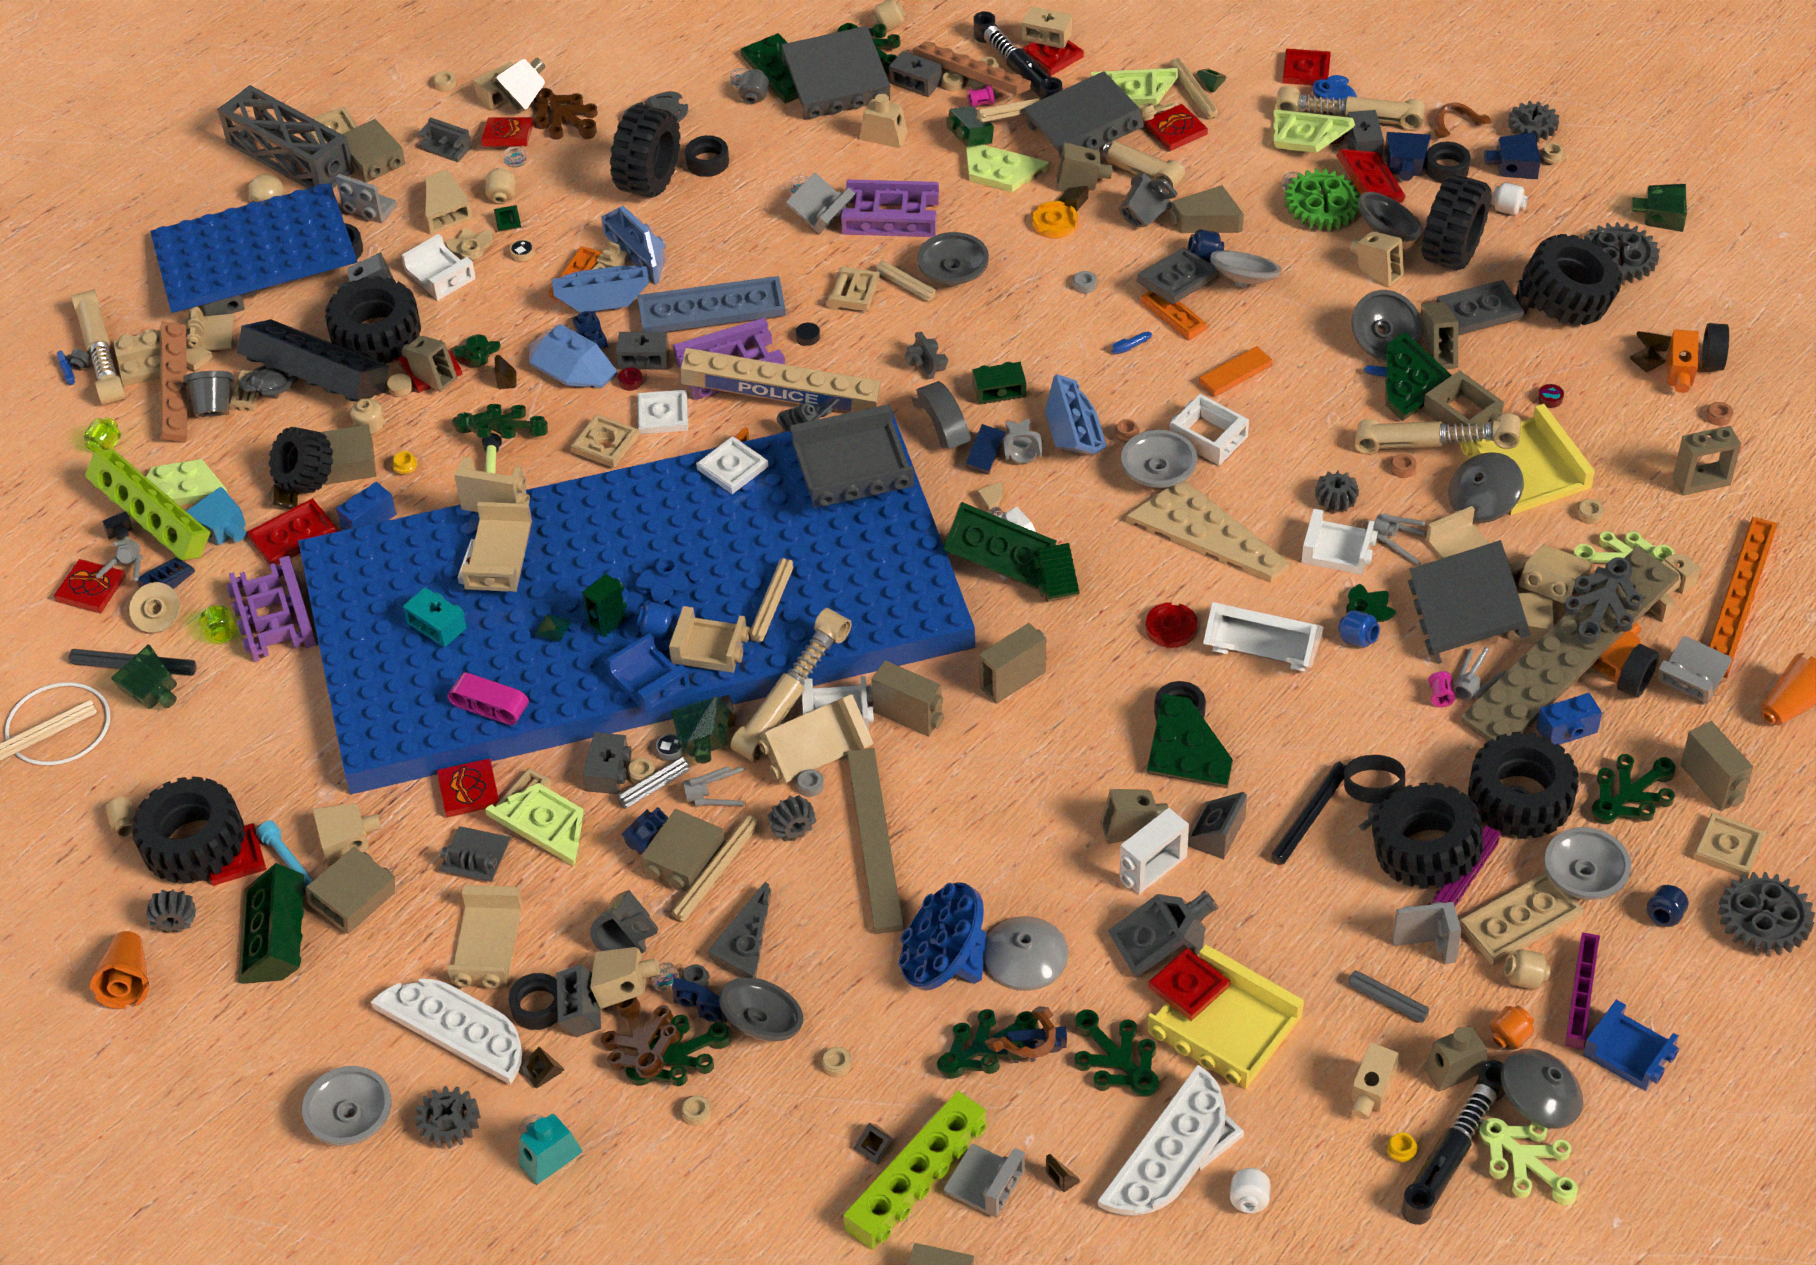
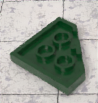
M1406 332L1390 341L1385 349V405L1402 421L1424 407L1426 393L1452 376Z
M1163 694L1148 761L1147 774L1228 788L1233 759L1190 698Z

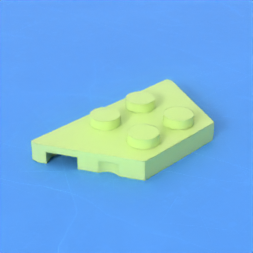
M1178 68L1105 71L1137 106L1148 103L1157 105L1178 78ZM1103 71L1091 72V77Z
M1274 110L1273 112L1275 118L1274 144L1278 149L1317 153L1355 126L1354 119L1349 117Z
M987 145L966 147L969 181L1013 192L1020 188L1022 184L1033 180L1034 174L1039 171L1045 173L1049 169V162Z
M202 459L153 466L146 476L178 505L198 503L219 487H222L227 492L225 486Z
M540 783L528 787L522 793H515L509 796L508 801L494 807L492 804L486 808V815L570 865L574 866L576 864L584 816L583 808Z

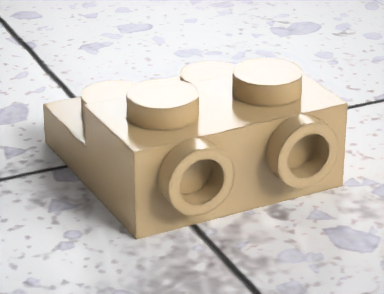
M148 329L140 335L131 336L125 334L119 339L113 340L123 387L160 379V330Z

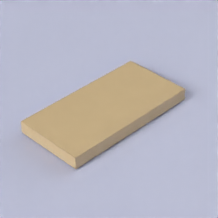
M1547 872L1464 916L1459 919L1461 931L1493 966L1506 959L1509 954H1513L1516 950L1524 949L1580 918L1584 914V909L1571 895L1560 890L1550 880Z

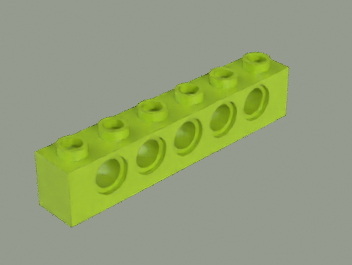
M114 449L94 451L85 477L93 483L94 487L100 489L112 502L126 511L128 516L141 524L144 530L149 531L156 537L160 544L165 545L171 550L175 557L181 560L200 558L211 532Z
M957 1090L844 1213L845 1231L872 1250L879 1243H884L891 1235L892 1228L899 1221L902 1222L908 1217L912 1206L918 1200L921 1201L927 1196L931 1185L937 1179L940 1180L946 1175L950 1164L956 1158L959 1159L965 1154L968 1144L975 1137L979 1138L984 1133L987 1127L986 1109ZM952 1128H960L961 1130H959V1131H952L951 1129H952ZM935 1148H940V1149H942V1150L939 1151V1152H934V1151H932V1150L935 1149ZM915 1169H922V1170H924V1171L919 1172V1173L913 1172V1170H915ZM896 1190H903V1191H905V1192L900 1193V1194L894 1193V1191H896ZM877 1211H884V1212H886V1213H884V1214H882V1215H876V1214H874V1213L877 1212Z

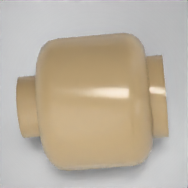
M886 0L875 6V15L872 16L875 24H884L888 32L901 26L904 23L906 14L899 1Z
M496 168L489 172L486 176L485 194L497 204H503L511 200L515 196V176L505 168Z
M362 399L351 407L350 416L353 427L369 424L371 435H373L384 426L383 410L380 403L376 400Z
M1518 949L1513 954L1508 955L1504 966V974L1513 986L1538 989L1543 982L1548 980L1550 966L1546 964L1543 954Z

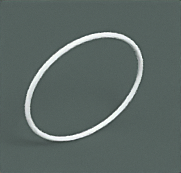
M63 682L41 687L25 696L13 708L6 722L5 738L6 740L10 738L9 727L15 712L29 698L55 687H80L97 695L105 706L106 723L98 739L81 753L58 761H37L27 758L19 752L15 753L22 760L37 765H59L76 760L96 747L108 730L110 708L106 699L97 690L80 683Z

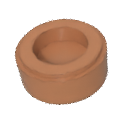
M1714 402L1708 407L1707 420L1717 426L1727 425L1732 420L1733 409L1724 402Z
M1397 454L1391 460L1390 470L1397 477L1408 478L1414 475L1417 462L1409 454Z

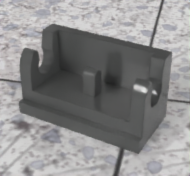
M431 117L419 133V136L422 137L426 135L425 139L419 144L420 150L455 162H459L472 148L468 130Z

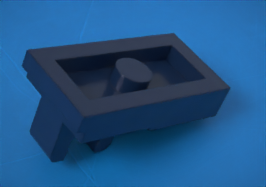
M1066 1026L1055 1027V1044L1049 1053L1067 1048ZM1044 1028L1007 1032V1038L1010 1042L1018 1040L1023 1043L1024 1047L1036 1049L1045 1043L1046 1034ZM1030 1058V1062L1036 1060V1058ZM1013 1060V1062L1019 1063V1060Z

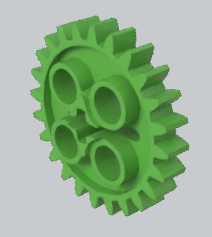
M1315 168L1314 173L1306 170L1305 176L1298 173L1297 179H1291V184H1287L1284 200H1286L1285 207H1289L1288 214L1294 213V220L1301 218V225L1308 222L1310 223V229L1317 225L1320 231L1323 226H1326L1331 231L1333 225L1340 229L1341 223L1348 226L1349 220L1354 221L1355 215L1359 213L1358 199L1361 194L1357 192L1355 185L1351 186V179L1344 180V174L1338 177L1335 170L1328 174L1327 169L1320 173Z

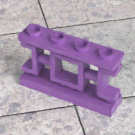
M850 179L846 181V190L849 187L855 193L850 203H855V208H843L841 215L842 235L936 236V211L926 210L927 205H938L939 203L938 182ZM880 204H902L901 210L880 209Z
M765 318L673 345L675 362L680 370L685 348L731 356L739 354L740 357L749 359L761 356L762 359L758 360L785 365V357L780 349L768 353L765 347L772 344V334L770 330L768 331V323ZM751 346H755V347H756V348H753V349L745 350V348H748V347H751ZM689 385L695 400L723 392Z
M289 556L279 558L280 566H276L275 563L270 564L272 574L247 581L245 572L240 573V577L235 578L234 572L229 573L231 583L226 585L230 598H236V601L232 602L235 616H241L242 618L237 623L241 636L247 635V638L242 639L246 654L252 653L254 662L260 661L258 657L260 654H263L264 657L269 656L268 645L292 639L295 648L300 647L299 643L302 642L305 643L306 648L316 646ZM279 577H285L289 594L284 595L283 588L279 587L282 586ZM243 587L249 604L245 607L239 591ZM281 602L282 611L258 617L257 608ZM291 613L296 614L301 631L296 632L293 624L286 625L293 623ZM255 624L257 632L270 630L258 633L260 643L255 644L250 625Z

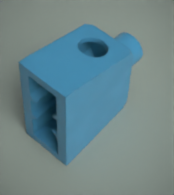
M219 487L186 511L211 532L207 541L215 545H221L230 538L235 542H239L245 537L246 531L243 528H245L246 524L242 511L222 487Z

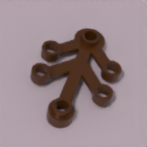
M541 88L533 99L534 104L539 107L538 116L535 117V124L538 129H546L549 126L548 108L554 111L552 126L549 128L552 139L558 140L564 135L562 118L579 129V134L584 139H592L597 133L596 122L593 119H589L598 115L597 106L593 103L583 105L581 94L555 95L551 89ZM558 103H570V105H560ZM584 113L588 119L581 120L574 114Z
M637 997L615 1004L619 1014L627 1018L633 1037L619 1035L615 1031H608L602 1035L601 1043L608 1051L621 1047L636 1050L639 1052V1055H624L621 1050H615L609 1054L607 1058L608 1063L613 1070H621L624 1067L635 1068L638 1075L642 1078L656 1076L664 1067L662 1056L668 1045L674 1044L680 1039V1033L676 1026L673 1024L666 1025L673 1019L671 1010L666 1005L657 1007L653 1012L652 1020L644 1031L638 1016L641 1004ZM662 1025H666L662 1028L660 1032V1039L658 1040L654 1048L651 1050V1042L653 1041L660 1027Z

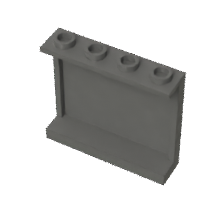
M868 26L781 44L782 61L784 66H788L803 108L804 120L867 106L870 100L875 99L878 94H886L890 101V84Z
M1105 71L1024 108L1029 128L1031 130L1038 128L1056 148L1060 158L1064 143L1097 149L1144 127L1140 108Z
M890 404L790 425L792 444L814 508L914 486L913 466L909 467L893 424Z
M1501 540L1410 568L1412 579L1408 580L1412 595L1417 594L1418 599L1413 601L1417 614H1423L1424 619L1419 620L1423 635H1429V639L1425 640L1429 655H1435L1438 664L1442 663L1439 653L1515 629H1518L1521 638L1531 635Z

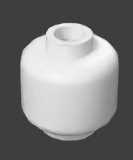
M1504 182L1500 187L1496 186L1491 204L1495 205L1494 207L1497 212L1515 216L1519 213L1520 209L1525 210L1528 196L1524 195L1525 191L1522 186Z
M1252 1167L1242 1169L1234 1174L1230 1189L1232 1205L1239 1211L1249 1214L1263 1211L1268 1206L1270 1200L1271 1184L1268 1176L1259 1169Z

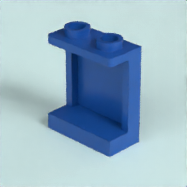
M650 633L636 639L632 644L621 651L615 652L607 659L610 678L646 715L690 688L688 670L682 664L675 667L656 648L654 638Z
M1616 999L1588 1037L1583 1056L1647 1091L1652 1082L1657 1084L1665 1072L1663 1067L1665 1063H1672L1680 1049L1676 1046L1679 1035L1673 1033L1667 1039L1624 1015L1626 1004Z

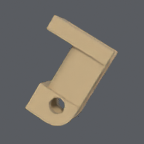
M1682 554L1670 555L1661 562L1679 574V580L1648 610L1661 622H1664L1671 616L1674 600L1668 595L1675 590L1683 594L1697 584L1700 567ZM1679 563L1680 566L1676 567L1674 564Z

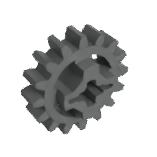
M1528 101V105L1519 103V108L1514 106L1512 112L1509 113L1508 128H1512V134L1535 132L1536 142H1539V138L1548 140V135L1554 136L1555 131L1558 130L1559 115L1555 114V109L1549 110L1548 104L1542 106L1539 101L1536 104Z
M444 1086L443 1093L440 1094L435 1089L432 1090L433 1097L430 1099L424 1096L422 1098L424 1106L416 1107L418 1115L414 1118L419 1135L424 1136L427 1144L434 1140L436 1148H440L442 1143H446L448 1149H450L455 1141L463 1145L462 1138L464 1136L472 1138L471 1129L479 1128L477 1119L481 1118L476 1099H471L469 1091L461 1094L457 1086L453 1092H449L447 1086ZM466 1110V1111H467V1114H466V1118H465V1120H464V1119H462V1118L465 1116L464 1111Z

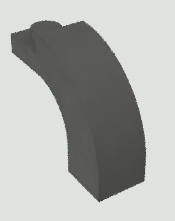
M937 381L916 389L917 395L911 397L913 405L923 408L928 413L936 429L941 447L951 449L972 441L960 407L952 393L943 383Z

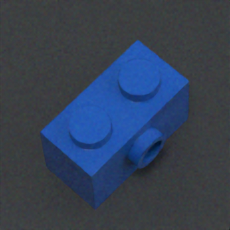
M377 481L336 508L341 529L343 530L388 521L397 515L392 494Z
M1586 693L1540 708L1536 729L1542 738L1546 736L1552 739L1553 744L1556 745L1558 743L1560 745L1598 733L1602 711L1591 694Z

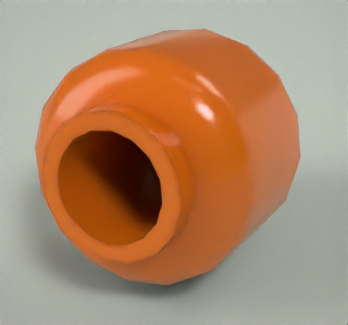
M1518 1005L1516 1007L1506 1006L1490 1023V1028L1493 1032L1491 1039L1502 1049L1506 1046L1511 1049H1519L1532 1036L1534 1032L1532 1025L1534 1019L1525 1009Z

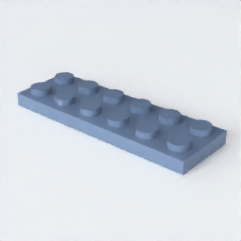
M779 276L638 295L643 332H668L786 315Z

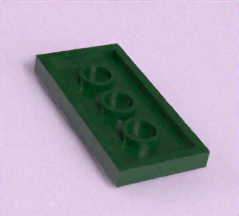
M777 33L743 47L740 51L741 56L753 69L764 72L769 80V87L786 104L799 97L788 66H784L782 61L781 44H786L787 42Z
M961 502L942 551L1034 589H1039L1038 581H1042L1040 571H1035L1033 556L1036 555V551L1039 548L1056 545L1057 540Z

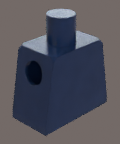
M1387 132L1385 156L1390 172L1399 175V178L1403 181H1409L1413 176H1421L1425 167L1427 151L1430 147L1431 134Z
M1535 132L1500 137L1496 150L1484 151V163L1497 164L1499 175L1502 177L1538 179L1541 161Z

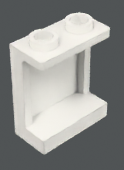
M440 234L435 235L401 256L405 273L437 301L476 279L473 262L468 257L460 260L444 246L443 237Z
M1313 509L1303 545L1302 563L1363 575L1365 565H1370L1373 550H1369L1370 546L1375 547L1378 531H1374L1375 521L1369 520L1367 529L1323 521L1324 510Z
M866 676L860 677L861 685L829 688H813L812 678L805 679V689L802 692L803 715L853 694L869 731V723H874L873 706L868 707L867 703L873 702L872 686H866Z

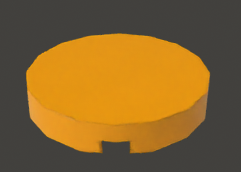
M1061 201L1042 203L1038 206L1037 210L1032 212V227L1035 232L1043 237H1066L1073 233L1078 226V213L1071 205L1068 207Z

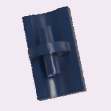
M658 807L652 812L646 809L621 834L627 846L641 854L667 821L668 816Z

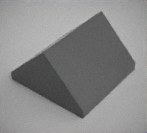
M1244 792L1205 802L1188 834V847L1224 859L1245 820L1247 795Z

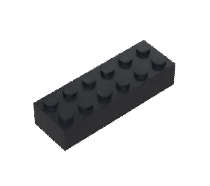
M272 319L241 326L237 353L246 356L248 361L261 362L266 364L268 369L284 371L286 376L304 379L306 384L319 385L324 387L325 391L329 393L342 394L349 401L357 402L362 398H372L374 395L384 393L389 369L387 364Z

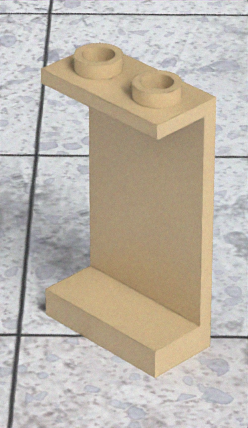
M478 502L477 508L480 521L470 563L463 564L461 571L464 587L470 590L517 592L532 524L529 504Z
M1472 506L1458 510L1447 517L1436 519L1428 524L1426 542L1440 559L1490 544L1473 524L1475 509ZM1519 560L1509 564L1516 587L1519 586L1524 566Z
M853 694L759 734L761 738L759 740L760 748L764 755L769 756L772 763L770 771L776 781L779 780L780 784L791 781L804 770H814L846 756L850 750L863 749L874 744Z
M464 885L462 896L465 910L454 965H448L447 967L451 985L463 988L469 986H481L490 989L498 987L508 988L523 905L520 888Z

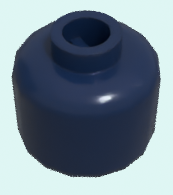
M1199 229L1195 234L1190 235L1188 250L1203 260L1211 262V254L1215 251H1223L1224 242L1221 241L1219 233Z
M1669 884L1661 885L1655 889L1650 897L1646 911L1651 920L1656 924L1664 927H1673L1682 920L1688 909L1689 901L1687 895L1680 888Z

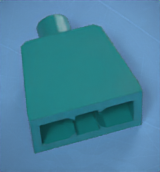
M555 1114L538 1118L534 1123V1127L526 1131L519 1138V1166L536 1185L582 1153V1149L570 1130Z

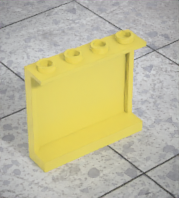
M1545 404L1535 406L1533 418L1521 421L1519 444L1513 449H1502L1493 441L1486 442L1484 439L1481 442L1477 439L1474 442H1471V440H1468L1467 443L1464 440L1461 442V450L1469 459L1482 453L1496 452L1509 456L1520 467L1524 478V488L1518 503L1509 512L1510 515L1592 488L1595 470Z
M1205 944L1199 952V957L1230 980V987L1192 1021L1188 1020L1166 1002L1156 1016L1152 1013L1148 1015L1147 1032L1156 1040L1164 1041L1173 1046L1180 1054L1195 1059L1205 1069L1217 1072L1229 1083L1239 1085L1246 1090L1301 1019L1304 1000Z

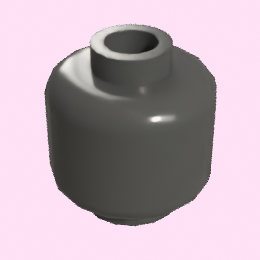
M750 69L741 75L738 93L749 104L761 102L766 98L769 80L761 70Z

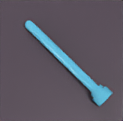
M274 821L264 822L258 827L256 835L263 844L272 846L290 869L304 874V887L306 889L313 881L281 840V830Z

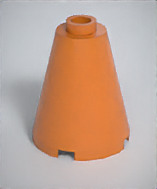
M1799 653L1793 657L1761 705V715L1766 722L1771 725H1782L1816 706V658L1811 656L1809 659L1802 657L1805 653Z
M122 931L114 936L91 977L90 990L94 992L95 999L107 1007L125 1009L126 1005L134 1003V1006L139 1005L147 997L149 981L141 937L134 932Z

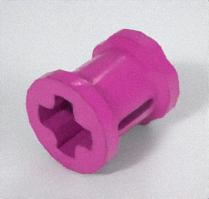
M990 85L979 90H967L969 106L973 105L976 108V106L984 104L994 105V94Z
M1444 671L1431 674L1428 678L1433 691L1431 703L1437 707L1450 706L1455 701V693L1451 691V684L1453 682L1451 674Z

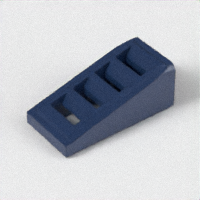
M175 557L141 575L137 583L139 588L149 583L160 582L174 589L192 575L195 569L183 560ZM178 566V567H180L182 570L178 571V570L175 569V568Z

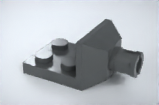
M1206 890L1188 903L1181 897L1157 894L1109 929L1108 932L1132 973L1139 977L1183 944L1198 955L1203 948L1206 930L1202 920L1219 908Z

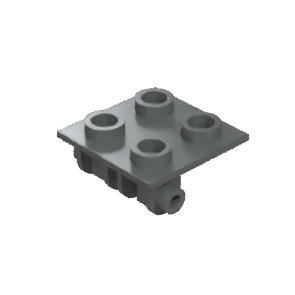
M836 398L816 406L805 403L781 411L777 416V422L784 429L781 433L791 431L790 425L825 417L833 411L832 406L839 399Z
M459 826L451 845L443 847L441 850V858L445 859L440 867V871L492 882L511 837Z

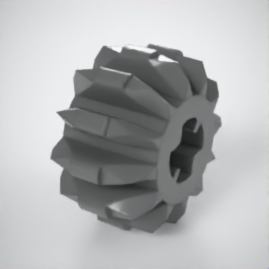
M1337 470L1335 474L1327 471L1325 476H1320L1315 487V495L1318 505H1324L1326 511L1334 509L1337 513L1339 509L1347 512L1349 507H1354L1359 495L1356 478H1350L1348 472L1340 474Z
M789 795L786 800H780L778 805L771 807L772 812L767 815L772 832L778 838H782L784 842L790 838L795 841L797 837L804 836L806 831L812 830V824L816 822L813 806L800 795L794 798Z
M174 889L168 892L161 890L160 893L152 894L146 910L150 926L157 927L158 931L168 930L169 933L173 930L181 932L182 928H190L196 913L193 897L185 895V891L175 892Z

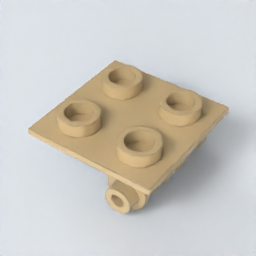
M193 307L188 311L189 318L185 320L186 350L205 349L212 351L232 349L234 314L203 316L202 311L198 307Z

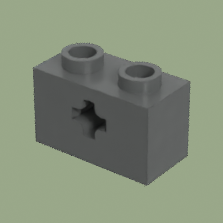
M902 51L889 66L890 84L929 97L942 82L941 64Z
M1376 110L1348 112V117L1353 118L1355 126L1345 133V136L1348 135V149L1378 152L1382 158L1384 138Z
M619 332L616 350L619 370L629 367L639 370H667L669 356L667 332Z
M594 732L583 772L587 792L618 794L620 784H624L626 780V762L630 763L632 748L627 744L626 735Z
M582 964L557 972L558 1024L575 1037L601 1029V1009L590 988L592 972Z

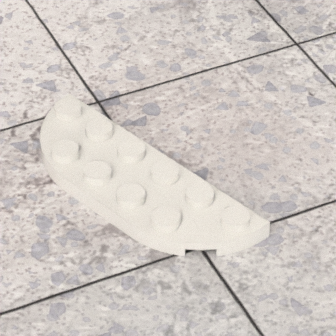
M418 979L416 983L402 986L401 983H398L381 992L371 1002L372 1008L510 1085L518 1074L522 1061V1048L517 1030L512 1022L499 1011L452 985L433 979Z
M1197 1065L1100 1197L1098 1207L1120 1215H1144L1167 1206L1183 1191L1217 1144L1225 1125V1104L1221 1089L1216 1080L1204 1068Z

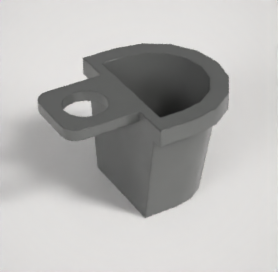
M1145 172L1138 173L1131 179V188L1123 200L1119 211L1130 224L1136 227H1147L1165 210L1172 209V202L1169 199L1175 198L1178 194L1165 179L1151 180ZM1160 185L1164 186L1169 191V193L1164 191L1160 187Z
M201 371L183 376V384L188 386L194 414L197 418L229 415L231 382L235 381L232 373L227 371Z
M630 890L613 897L606 910L595 917L590 928L591 939L601 951L636 947L641 953H644L647 948L645 946V939L658 932V927L650 918V914Z

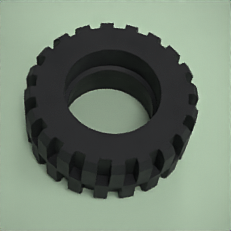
M640 104L629 108L617 126L618 129L614 134L613 146H611L610 173L613 177V183L619 190L651 198L664 192L666 185H669L671 181L670 178L674 174L675 165L678 162L681 134L677 118L670 111Z
M1459 174L1449 175L1445 179V182L1442 183L1440 190L1435 196L1434 203H1432L1423 232L1421 253L1426 261L1456 271L1464 269L1469 264L1480 242L1490 210L1492 191L1487 183Z
M1567 234L1551 236L1538 245L1524 269L1522 280L1525 293L1528 292V299L1536 304V308L1540 312L1544 311L1546 316L1551 319L1556 318L1560 323L1565 324L1568 322L1571 325L1578 326L1580 324L1588 325L1597 322L1605 315L1620 291L1621 275L1618 272L1619 269L1616 262L1612 261V256L1608 252L1605 253L1601 246L1592 244L1591 240L1586 238L1584 240L1580 239L1577 235L1567 236Z
M374 276L372 279L364 277L357 282L355 280L348 283V286L339 288L337 294H333L325 309V319L331 343L379 362L389 363L392 362L393 358L403 356V347L420 336L421 322L416 299L410 289L406 288L399 281L396 283L392 278L387 277L383 279L381 276ZM385 318L376 323L362 324V322L369 319Z
M1512 732L1510 736L1503 734L1497 736L1496 741L1491 739L1486 742L1484 748L1479 749L1475 755L1470 774L1468 796L1476 804L1480 820L1482 822L1486 820L1488 827L1501 830L1503 835L1510 836V834L1517 835V838L1522 839L1531 835L1533 838L1541 837L1543 832L1550 834L1557 830V826H1563L1568 816L1572 813L1579 783L1578 769L1573 765L1574 760L1569 753L1564 754L1565 749L1558 743L1556 745L1553 744L1552 739L1546 736L1543 738L1537 737V733L1528 732V735L1521 734V732ZM1511 776H1524L1537 781L1546 790L1535 794L1518 793L1506 787L1500 780Z
M192 776V779L182 777L177 778L176 782L171 783L168 781L164 783L163 787L159 790L154 789L150 792L148 799L144 798L139 805L140 810H136L133 817V840L145 865L155 876L160 879L166 878L167 881L178 883L179 880L182 883H192L196 879L203 881L207 879L211 871H213L214 875L220 873L224 865L228 866L234 860L233 855L239 853L242 847L241 843L245 837L243 830L245 827L232 795L222 784H217L216 781L208 778L204 781L202 777ZM197 820L208 821L199 832L190 837L169 839L179 827L186 823Z
M1427 782L1419 783V786L1415 787L1409 785L1404 787L1401 792L1395 791L1389 796L1390 799H1385L1374 814L1372 833L1377 860L1385 873L1390 874V877L1397 882L1402 880L1406 886L1413 887L1414 885H1419L1420 889H1428L1429 886H1436V888L1444 887L1445 883L1448 882L1453 884L1460 880L1461 875L1465 877L1472 871V866L1475 867L1480 860V855L1483 852V836L1478 808L1465 793L1461 792L1459 794L1457 788L1452 786L1447 788L1442 783L1428 785ZM1433 829L1447 832L1444 836L1430 841H1416L1408 838L1423 830Z

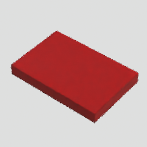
M1339 149L1336 156L1361 195L1365 192H1375L1403 203L1406 195L1378 152Z
M312 498L247 531L246 534L269 566L274 563L277 566L280 564L279 558L289 556L291 559L301 553L298 540L338 532V529Z

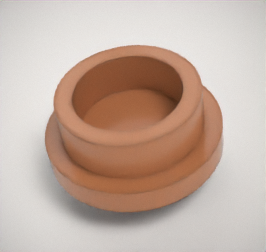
M1130 419L1119 421L1114 429L1115 437L1122 442H1128L1132 437L1139 434V427Z

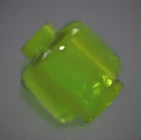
M109 417L94 419L84 433L85 446L92 452L113 449L121 437V432L117 428L118 423Z
M221 605L210 606L199 616V625L207 641L222 644L228 642L234 636L236 623L229 608Z

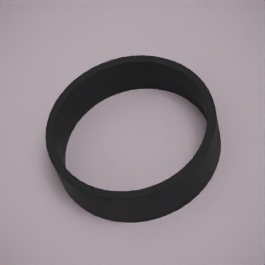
M1384 755L1357 757L1350 761L1344 769L1345 791L1352 798L1361 802L1382 803L1385 799L1389 800V796L1395 791H1403L1405 787V768L1396 759ZM1382 770L1396 775L1400 780L1388 787L1368 788L1354 783L1350 778L1362 771Z

